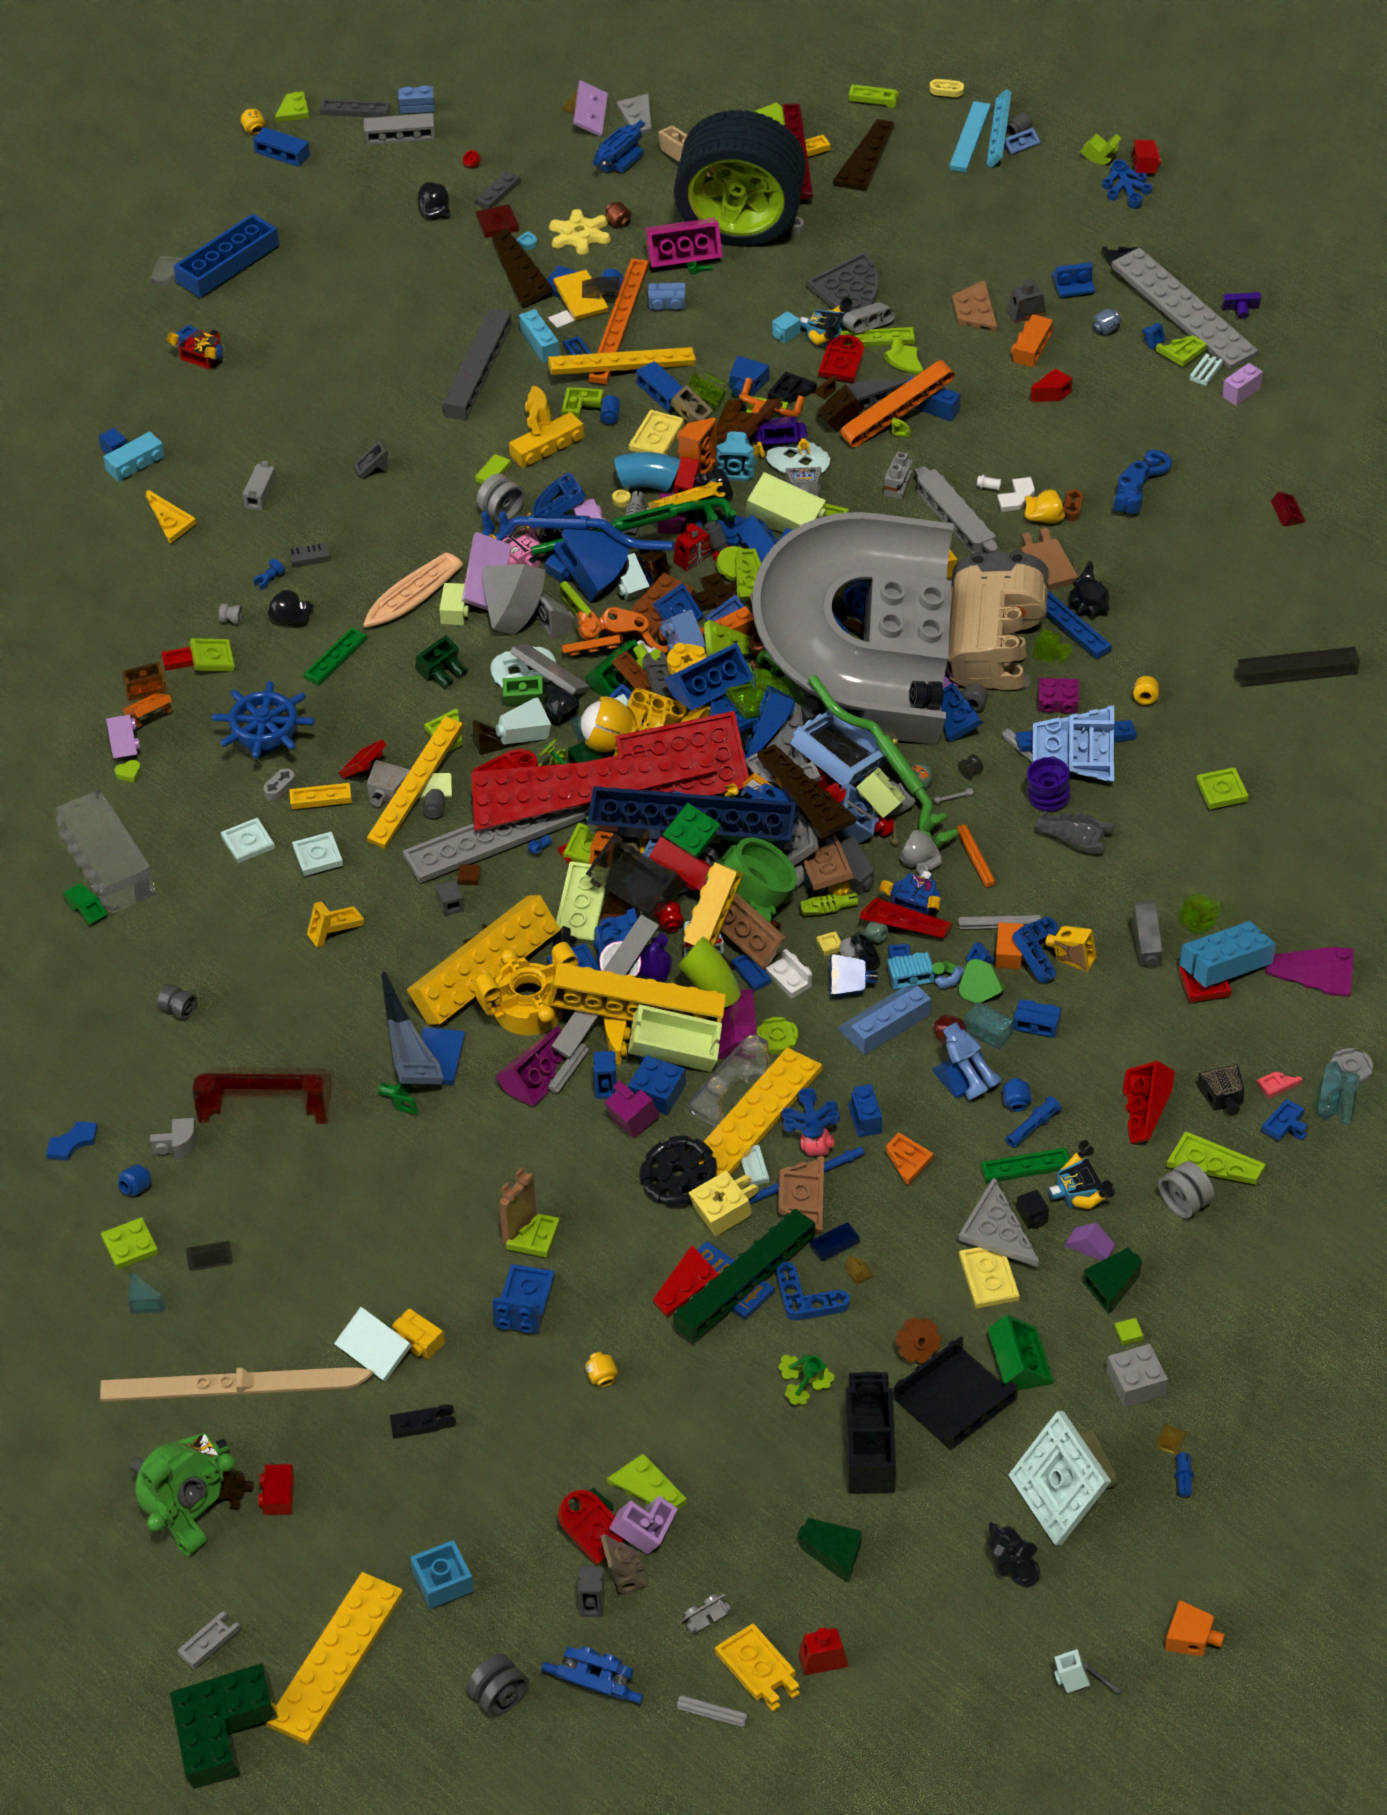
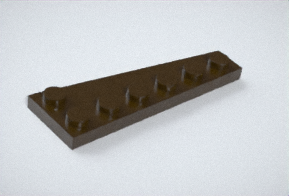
M880 119L875 121L833 179V186L867 192L894 129V122Z
M507 228L491 236L523 309L554 291L551 284Z
M775 744L757 752V758L791 802L797 803L799 812L820 839L856 823V817L840 802L837 803L833 800L828 791H823L813 778L810 779L804 774V770L795 764Z

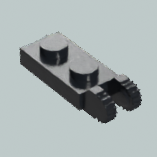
M439 1405L437 1408L433 1407L391 1414L390 1421L393 1439L437 1432L440 1429L455 1426V1417L449 1416L454 1413L453 1405Z

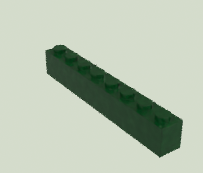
M796 1208L789 1214H785L776 1226L770 1227L761 1239L755 1240L746 1252L739 1254L730 1266L724 1267L715 1279L709 1280L699 1293L693 1294L684 1306L676 1309L673 1314L674 1328L694 1343L774 1273L778 1266L790 1259L815 1237V1222Z

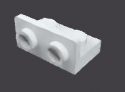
M787 949L782 951V959L766 967L768 976L791 999L812 987V973L810 969L802 965L797 956L791 954Z

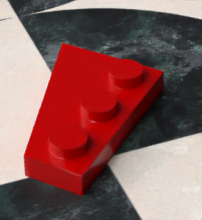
M691 1245L655 1295L653 1302L668 1319L678 1307L684 1306L693 1294L699 1293L707 1282L715 1279L719 1273Z

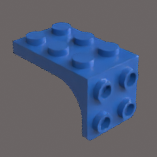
M511 1264L501 1298L495 1297L492 1301L494 1326L504 1330L512 1329L524 1333L538 1334L555 1278V1271Z

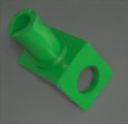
M381 1082V1085L378 1087V1094L380 1096L392 1097L396 1110L418 1114L419 1111L414 1098L408 1097L412 1091L410 1084L399 1083L398 1085ZM404 1102L409 1103L411 1108L404 1106Z

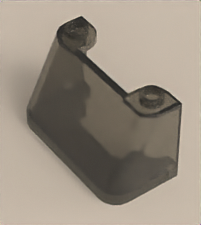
M614 833L585 873L591 879L589 883L598 889L600 887L605 888L638 909L637 913L639 915L653 918L685 889L687 883L677 872L656 863L637 851L632 845L624 843L623 839Z

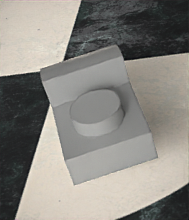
M194 1118L172 1119V1133L150 1134L153 1155L173 1153L174 1160L188 1156L196 1146Z

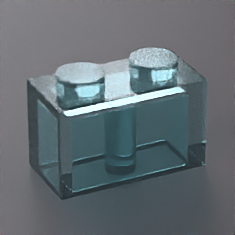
M977 1002L964 1017L963 1029L971 1036L999 1050L1012 1036L1014 1020L987 1005Z

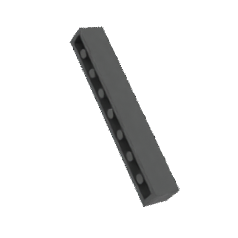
M490 308L487 315H484L482 326L478 327L477 336L475 339L473 338L471 348L466 352L465 361L461 362L460 371L455 375L453 385L449 387L448 396L443 399L442 409L445 410V417L467 420L512 326L511 312Z

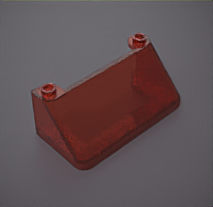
M211 1067L198 1075L193 1082L192 1091L198 1123H209V1118L212 1114H221L224 1089L304 1090L308 1093L306 1114L314 1115L316 1124H327L332 1078L330 1071L325 1068Z

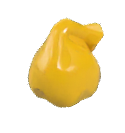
M1045 490L1038 497L1025 496L1026 509L1024 516L1029 521L1056 524L1065 518L1063 504L1055 490Z

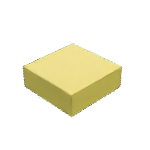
M836 931L816 937V942L823 956L839 952L841 940Z

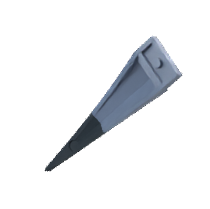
M383 971L381 978L394 1068L398 1073L400 1084H442L443 1074L439 1062L416 1031L400 1003L386 972Z

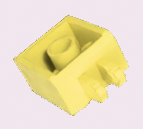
M724 1171L689 1192L694 1209L715 1237L751 1215L752 1210L748 1199L754 1196L759 1188L755 1184L748 1187L752 1180L750 1176L744 1175L734 1181L729 1173Z

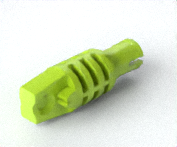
M856 893L841 896L831 894L813 897L800 902L802 916L833 913L840 911L841 908L858 906Z

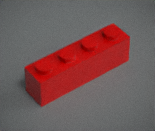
M663 836L659 838L648 857L654 861L652 863L654 866L661 870L667 869L670 871L669 875L678 881L684 880L687 882L686 886L696 892L697 890L701 891L702 887L706 885V874L712 866L699 857L697 859Z

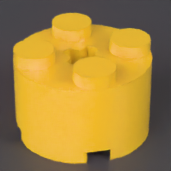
M676 643L667 655L669 675L707 657L705 649L693 644Z

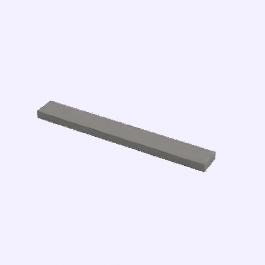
M640 915L603 971L627 975L657 931L659 925ZM575 1011L553 1043L551 1049L570 1059L599 1015Z

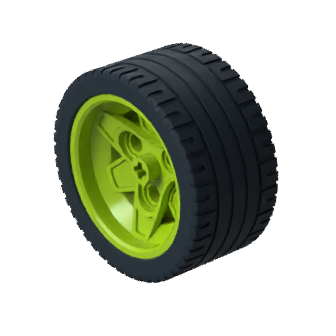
M728 110V112L722 111L702 119L700 123L698 122L690 130L684 141L675 179L674 199L681 217L684 218L685 222L716 218L719 222L720 239L723 245L751 247L752 245H762L778 238L790 228L798 212L806 171L805 154L802 146H800V142L779 121L754 111Z

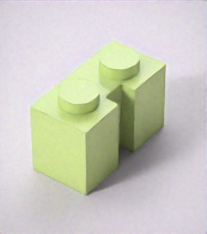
M444 583L439 610L441 624L464 625L465 617L469 616L468 603L462 601L465 584Z
M878 767L856 788L859 795L863 799H867L872 805L873 811L884 818L906 797L896 786H892L888 781L889 778Z

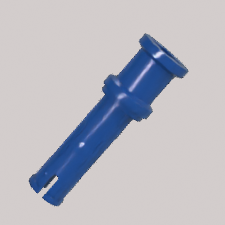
M1048 1096L1044 1104L1034 1108L1032 1115L1006 1136L1007 1144L1015 1148L1037 1127L1047 1124L1050 1117L1055 1113L1061 1112L1062 1107L1054 1097Z

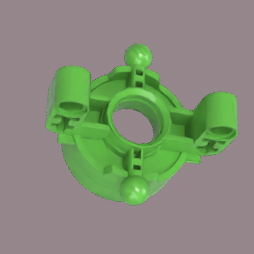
M745 838L737 845H732L718 862L744 873L736 893L769 923L771 922V914L775 915L776 913L775 908L780 904H787L790 901V892L796 886L797 874L788 857L773 844L759 838Z

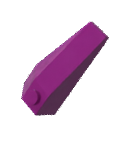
M1326 947L1274 954L1273 963L1266 966V974L1288 982L1296 981L1302 983L1303 987L1309 989L1311 987L1320 989L1326 995L1350 997L1354 948Z
M753 989L740 990V998L734 1004L725 1008L721 1021L722 1028L718 1043V1059L757 1058V1032Z
M559 1026L547 1033L495 1075L508 1095L533 1106L547 1094L550 1080L554 1079L557 1065L562 1062L564 1057L551 1049L562 1031Z

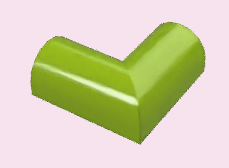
M567 387L561 415L563 416L571 412L579 419L582 407L601 408L604 390Z

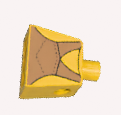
M1063 926L1056 936L1048 934L1045 945L1055 948L1056 959L1059 962L1088 972L1097 958L1092 929Z

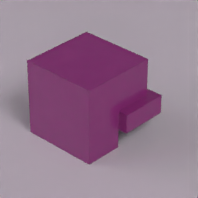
M619 1080L613 1086L616 1092L604 1103L611 1118L635 1139L660 1115L653 1100L645 1092L639 1090L634 1095Z

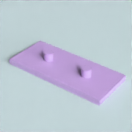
M580 80L573 124L601 137L608 93Z

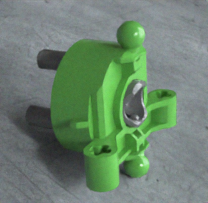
M171 1442L154 1450L146 1460L141 1459L139 1456L132 1457L131 1460L135 1463L129 1462V1468L138 1473L136 1497L143 1511L150 1515L147 1520L148 1527L153 1531H160L167 1524L176 1541V1545L182 1553L189 1557L207 1542L205 1534L195 1523V1520L218 1499L221 1482L224 1480L223 1472H229L234 1468L235 1459L231 1454L224 1453L219 1456L216 1462L210 1456L187 1444Z

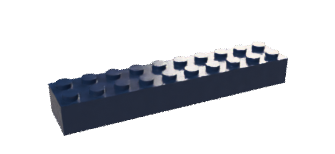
M593 786L587 821L591 834L603 831L614 833L617 836L659 839L685 805L689 803L721 824V829L710 841L711 844L737 845L741 840L753 837L765 840L778 849L794 850L799 816L796 802Z

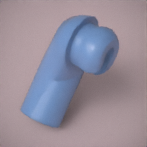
M956 966L949 977L945 978L944 975L937 976L935 984L942 990L956 986L963 976L964 969Z

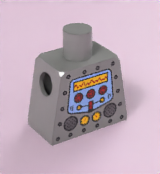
M821 467L785 468L787 483L819 497L822 486Z

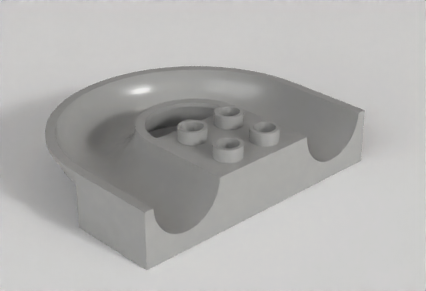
M850 512L817 518L789 532L771 548L758 570L752 594V610L756 629L771 658L798 686L821 699L808 681L811 676L816 674L840 707L859 711L860 718L875 722L884 734L889 735L891 739L937 745L946 720V712L941 711V707H928L927 704L924 707H912L909 700V690L912 681H925L926 684L929 681H940L942 684L944 682L949 655L952 581L947 580V566L954 524L877 513ZM867 581L863 641L846 633L838 625L832 612L834 595L842 586L850 582Z

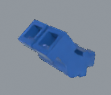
M635 908L627 910V914L619 917H607L601 921V926H596L594 929L596 938L593 940V943L599 950L596 956L598 963L604 948L613 942H623L639 917Z

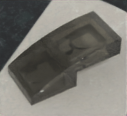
M597 277L582 281V298L600 299V295L619 296V277Z

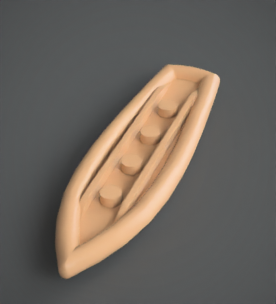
M445 552L412 572L378 598L369 610L363 626L368 628L381 625L411 611L463 567V562L455 555Z

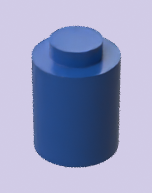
M613 395L605 396L602 399L600 419L606 424L616 423L619 419L620 400Z

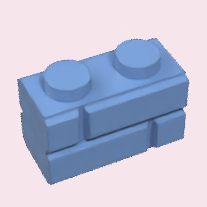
M422 85L415 88L409 86L398 88L400 114L435 112L433 86Z
M649 283V310L685 309V283Z

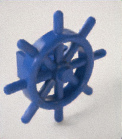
M272 681L267 682L265 691L254 692L243 696L237 690H232L231 696L237 702L231 708L230 713L212 715V720L215 722H229L232 734L221 740V746L226 747L237 740L252 752V757L255 759L263 757L283 744L289 749L294 750L296 744L291 740V736L296 731L297 725L312 726L315 723L313 718L297 717L295 705L303 701L306 695L301 692L289 699L280 693L273 692L274 683ZM270 705L276 706V708L272 709L271 711L269 710ZM246 711H248V712H250L252 715H242V714L245 713ZM283 712H286L289 717L278 715ZM238 723H249L242 728L238 725Z

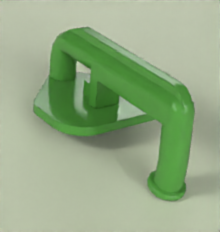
M973 959L967 963L965 968L962 967L964 973L959 985V993L964 999L974 1003H981L1005 991V985L999 981L990 963L980 959ZM949 961L936 962L933 964L932 970L935 974H942L944 971L952 974L955 967L959 965Z

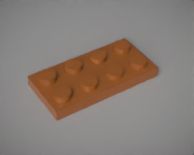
M663 573L630 609V611L640 613L648 619L649 627L647 631L653 639L659 635L660 622L663 621L654 608L653 603L683 583L666 573ZM684 583L693 597L695 595V588ZM634 621L637 627H641L638 621ZM629 634L638 640L644 641L641 635Z

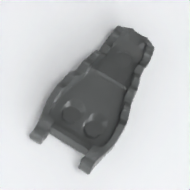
M1044 811L1038 818L1035 828L1038 832L1053 835L1080 851L1100 854L1106 848V845L1101 842L1104 835L1113 833L1115 825L1110 822H1101L1090 815L1083 816L1081 813L1077 816H1074L1071 812L1068 815L1061 813L1060 816H1051L1047 811Z

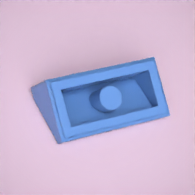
M1030 128L1005 138L1004 149L1012 155L1036 146L1041 142L1034 128Z

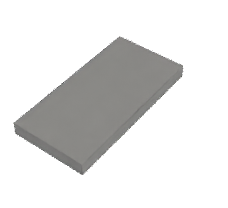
M529 644L513 646L510 650V654L573 695L586 693L591 687Z

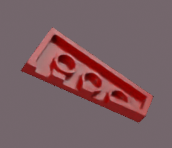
M875 898L860 914V919L943 938L951 931L953 924L879 898Z

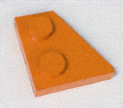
M898 1133L886 1145L887 1155L907 1185L934 1159V1153L901 1133Z

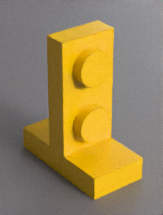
M322 901L314 903L307 935L316 947L324 946L327 933L363 926L364 918L355 906L329 911Z

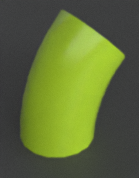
M702 936L677 967L690 979L696 988L726 994L724 1008L728 1007L740 998V987L727 961Z

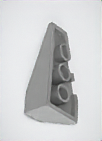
M542 592L533 615L546 632L554 639L573 631L572 622H574V617L572 613L567 611L561 603Z

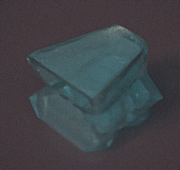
M1337 1061L1326 1065L1318 1116L1326 1121L1336 1112L1342 1123L1346 1125L1352 1124L1359 1089V1074L1343 1071Z

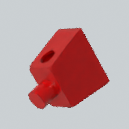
M821 1627L817 1632L804 1635L799 1650V1659L804 1676L849 1667L838 1629Z

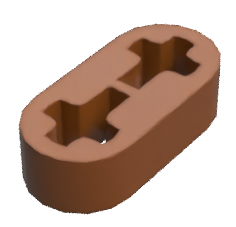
M1069 490L1066 493L1063 508L1065 519L1068 521H1076L1080 518L1083 504V494L1081 491Z

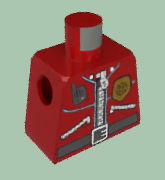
M696 524L687 525V531L676 539L673 563L687 572L713 555L709 534Z

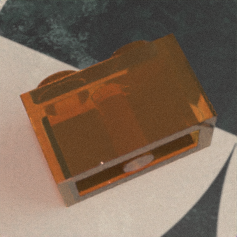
M160 662L121 671L129 701L151 696L155 693L167 692L165 676Z

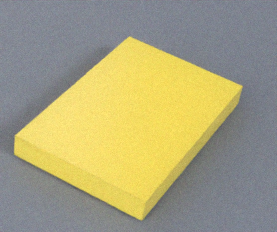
M650 410L631 440L629 450L667 454L678 432L684 426L685 419Z
M980 1247L959 1251V1258L976 1309L1020 1300L1007 1256Z

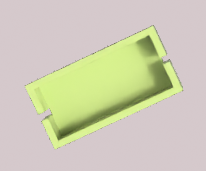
M639 1004L633 1016L628 1053L642 1057L648 1055L665 1062L711 1072L718 1059V1043L720 1041L722 1023Z

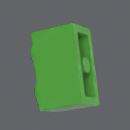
M542 675L502 678L503 698L506 706L522 705L534 698H539L541 703H546L545 683Z

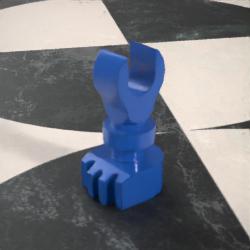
M271 559L269 561L271 569H267L265 573L254 578L255 586L259 584L260 590L266 589L270 580H273L276 576L280 577L285 572L284 566L278 560Z

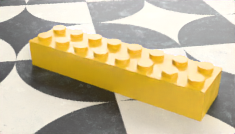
M528 895L410 986L407 991L427 1024H441L476 996L475 980L480 975L490 973L495 980L497 979L501 968L506 965L501 959L504 950L513 949L518 955L517 959L525 958L556 934L560 927L541 895Z
M557 963L551 983L548 1006L633 1021V1016L640 1004L721 1023L726 994H721L718 991L700 990L696 987L678 986L675 983L657 982L654 979L636 978L633 975L615 974L612 971H598L591 967L582 968L569 963Z

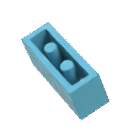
M536 309L520 314V332L542 363H547L548 357L560 356L559 341Z
M151 432L103 456L106 471L118 482L165 457L163 443Z

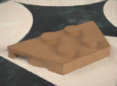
M981 281L952 295V303L959 325L972 326L978 329L981 326L991 328L992 332H997V324L985 281Z
M824 1156L817 1157L815 1161L809 1163L804 1161L794 1167L789 1166L780 1169L778 1183V1213L782 1215L789 1214L796 1208L815 1222V1233L819 1235L822 1233Z

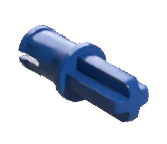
M1181 1452L1176 1456L1177 1471L1175 1472V1478L1178 1480V1493L1181 1497H1186L1192 1494L1191 1479L1194 1477V1473L1191 1470V1455L1188 1453L1186 1459V1452Z

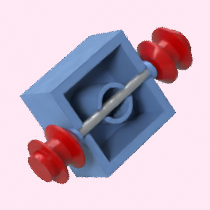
M837 783L826 788V791L831 794L833 800L837 803L840 802L856 817L855 824L837 831L847 838L851 834L859 844L873 836L874 832L879 831L880 836L883 837L893 831L894 820L892 818L887 819V816L883 818L879 815L877 817L868 800L863 799L859 795L858 789L849 783L839 788Z

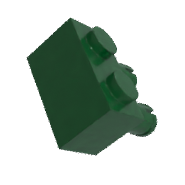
M447 635L416 656L415 669L427 681L435 678L444 689H447L448 686L450 687L454 682L444 669L449 667L458 678H462L468 672V668L458 660L459 647Z

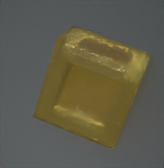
M1165 1425L1159 1433L1156 1448L1177 1455L1187 1432Z

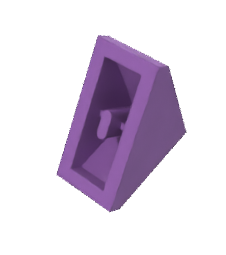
M1097 1223L1074 1228L1065 1247L1102 1261L1110 1257L1115 1248V1243Z

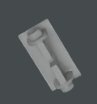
M725 1593L719 1597L714 1594L704 1600V1606L698 1609L695 1605L684 1612L685 1617L680 1622H688L686 1628L690 1634L693 1632L698 1633L710 1625L706 1616L709 1615L714 1623L728 1615V1611L731 1610L730 1605L727 1602L723 1603L721 1600L726 1596Z

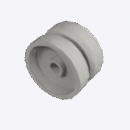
M500 473L494 474L480 487L476 498L477 506L480 510L487 511L497 522H500V512H505L507 518L511 520L523 506L525 491L505 475Z
M1184 1161L1178 1165L1173 1171L1164 1175L1158 1183L1164 1202L1176 1215L1182 1218H1190L1200 1208H1204L1214 1200L1215 1193L1208 1176L1199 1166L1190 1161Z

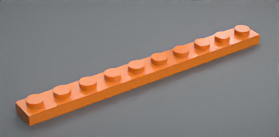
M631 258L597 353L619 352L649 267L648 260ZM611 371L590 372L589 382L607 384Z

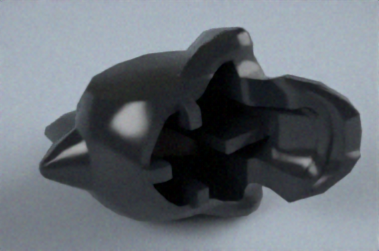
M1088 561L1081 575L1072 583L1074 589L1070 591V594L1073 597L1069 604L1078 605V614L1088 611L1094 617L1099 611L1108 612L1110 610L1109 590L1102 584L1103 582H1098L1094 579V566L1091 561Z
M990 1522V1537L987 1544L997 1560L998 1574L1005 1576L1007 1573H1010L1015 1583L1020 1586L1031 1587L1040 1578L1038 1562L1032 1558L1038 1548L1032 1542L1023 1540L1011 1526L1001 1527Z

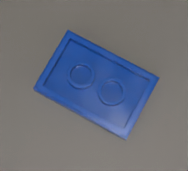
M423 1027L421 1038L440 1064L443 1074L442 1084L454 1085L465 1040V1031Z

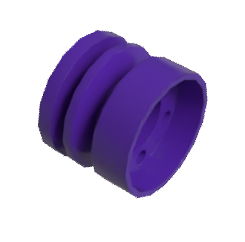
M1043 757L1029 765L1027 769V782L1031 805L1038 810L1047 812L1056 811L1066 806L1071 798L1069 767L1058 758Z

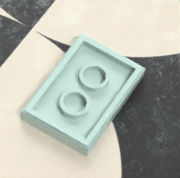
M360 1307L334 1343L367 1369L372 1370L375 1375L385 1382L412 1346L410 1342L362 1307Z

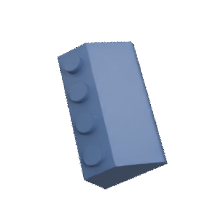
M904 986L838 1026V1030L863 1055H866L930 1016L931 998L919 986Z

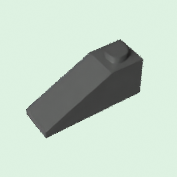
M862 380L848 385V387L864 405L865 408L862 411H865L904 385L906 381Z

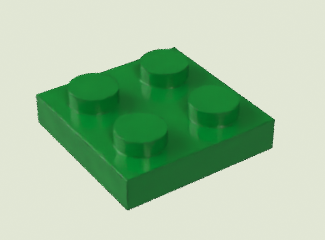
M687 803L663 833V837L697 859L721 829V824Z

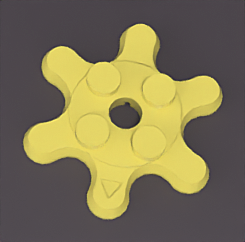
M579 209L572 211L568 221L552 220L549 229L560 234L553 238L552 247L560 249L566 245H572L576 247V252L579 255H586L589 253L588 246L590 244H608L611 242L610 235L600 231L601 228L608 225V220L603 215L593 219L585 218Z

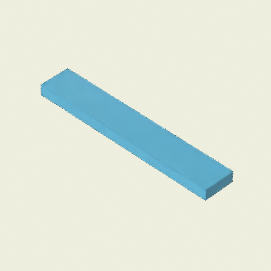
M1008 89L1002 92L995 101L987 156V166L990 168L1003 157L1012 93Z
M973 102L949 170L967 173L991 104Z

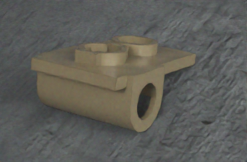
M603 1534L601 1540L608 1566L613 1572L617 1591L622 1594H628L641 1587H647L648 1582L640 1554L622 1542L619 1543Z

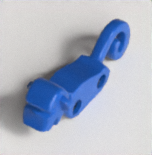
M1150 450L1145 454V462L1136 461L1131 463L1119 476V485L1114 499L1113 510L1118 512L1126 511L1128 514L1140 512L1143 500V485L1147 482L1149 476L1167 473L1172 467L1171 457L1165 452Z

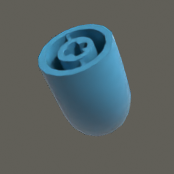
M633 452L615 456L614 458L618 477L622 486L627 491L637 488H653L667 492L673 483L680 464L679 458L656 452Z

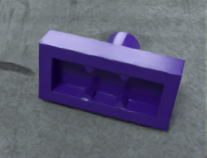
M1261 293L1224 294L1222 308L1223 310H1237L1238 318L1245 319L1249 316L1248 309H1259Z

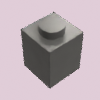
M455 880L435 885L437 901L444 917L464 911L463 897Z

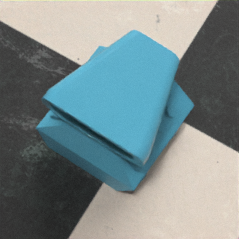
M728 432L724 443L716 446V469H723L729 480L749 481L754 477L756 458L754 456V448L751 447L746 433Z

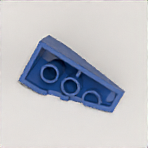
M767 686L758 709L760 711L759 715H761L760 719L757 718L752 727V734L754 736L748 739L744 750L745 759L761 751L787 720L788 715L793 714L796 706L793 697L772 686Z

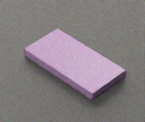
M478 532L473 535L462 596L463 602L488 611L481 571L484 566L508 565L510 544Z

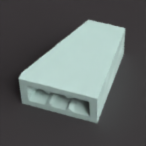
M534 698L501 715L499 723L496 725V734L500 737L503 744L544 740L549 737L551 723L539 698Z

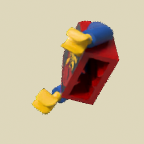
M199 330L186 338H179V335L175 333H168L166 342L179 347L180 360L210 370L216 360L220 361L223 358V347L219 339L220 334L216 330H212L209 334Z

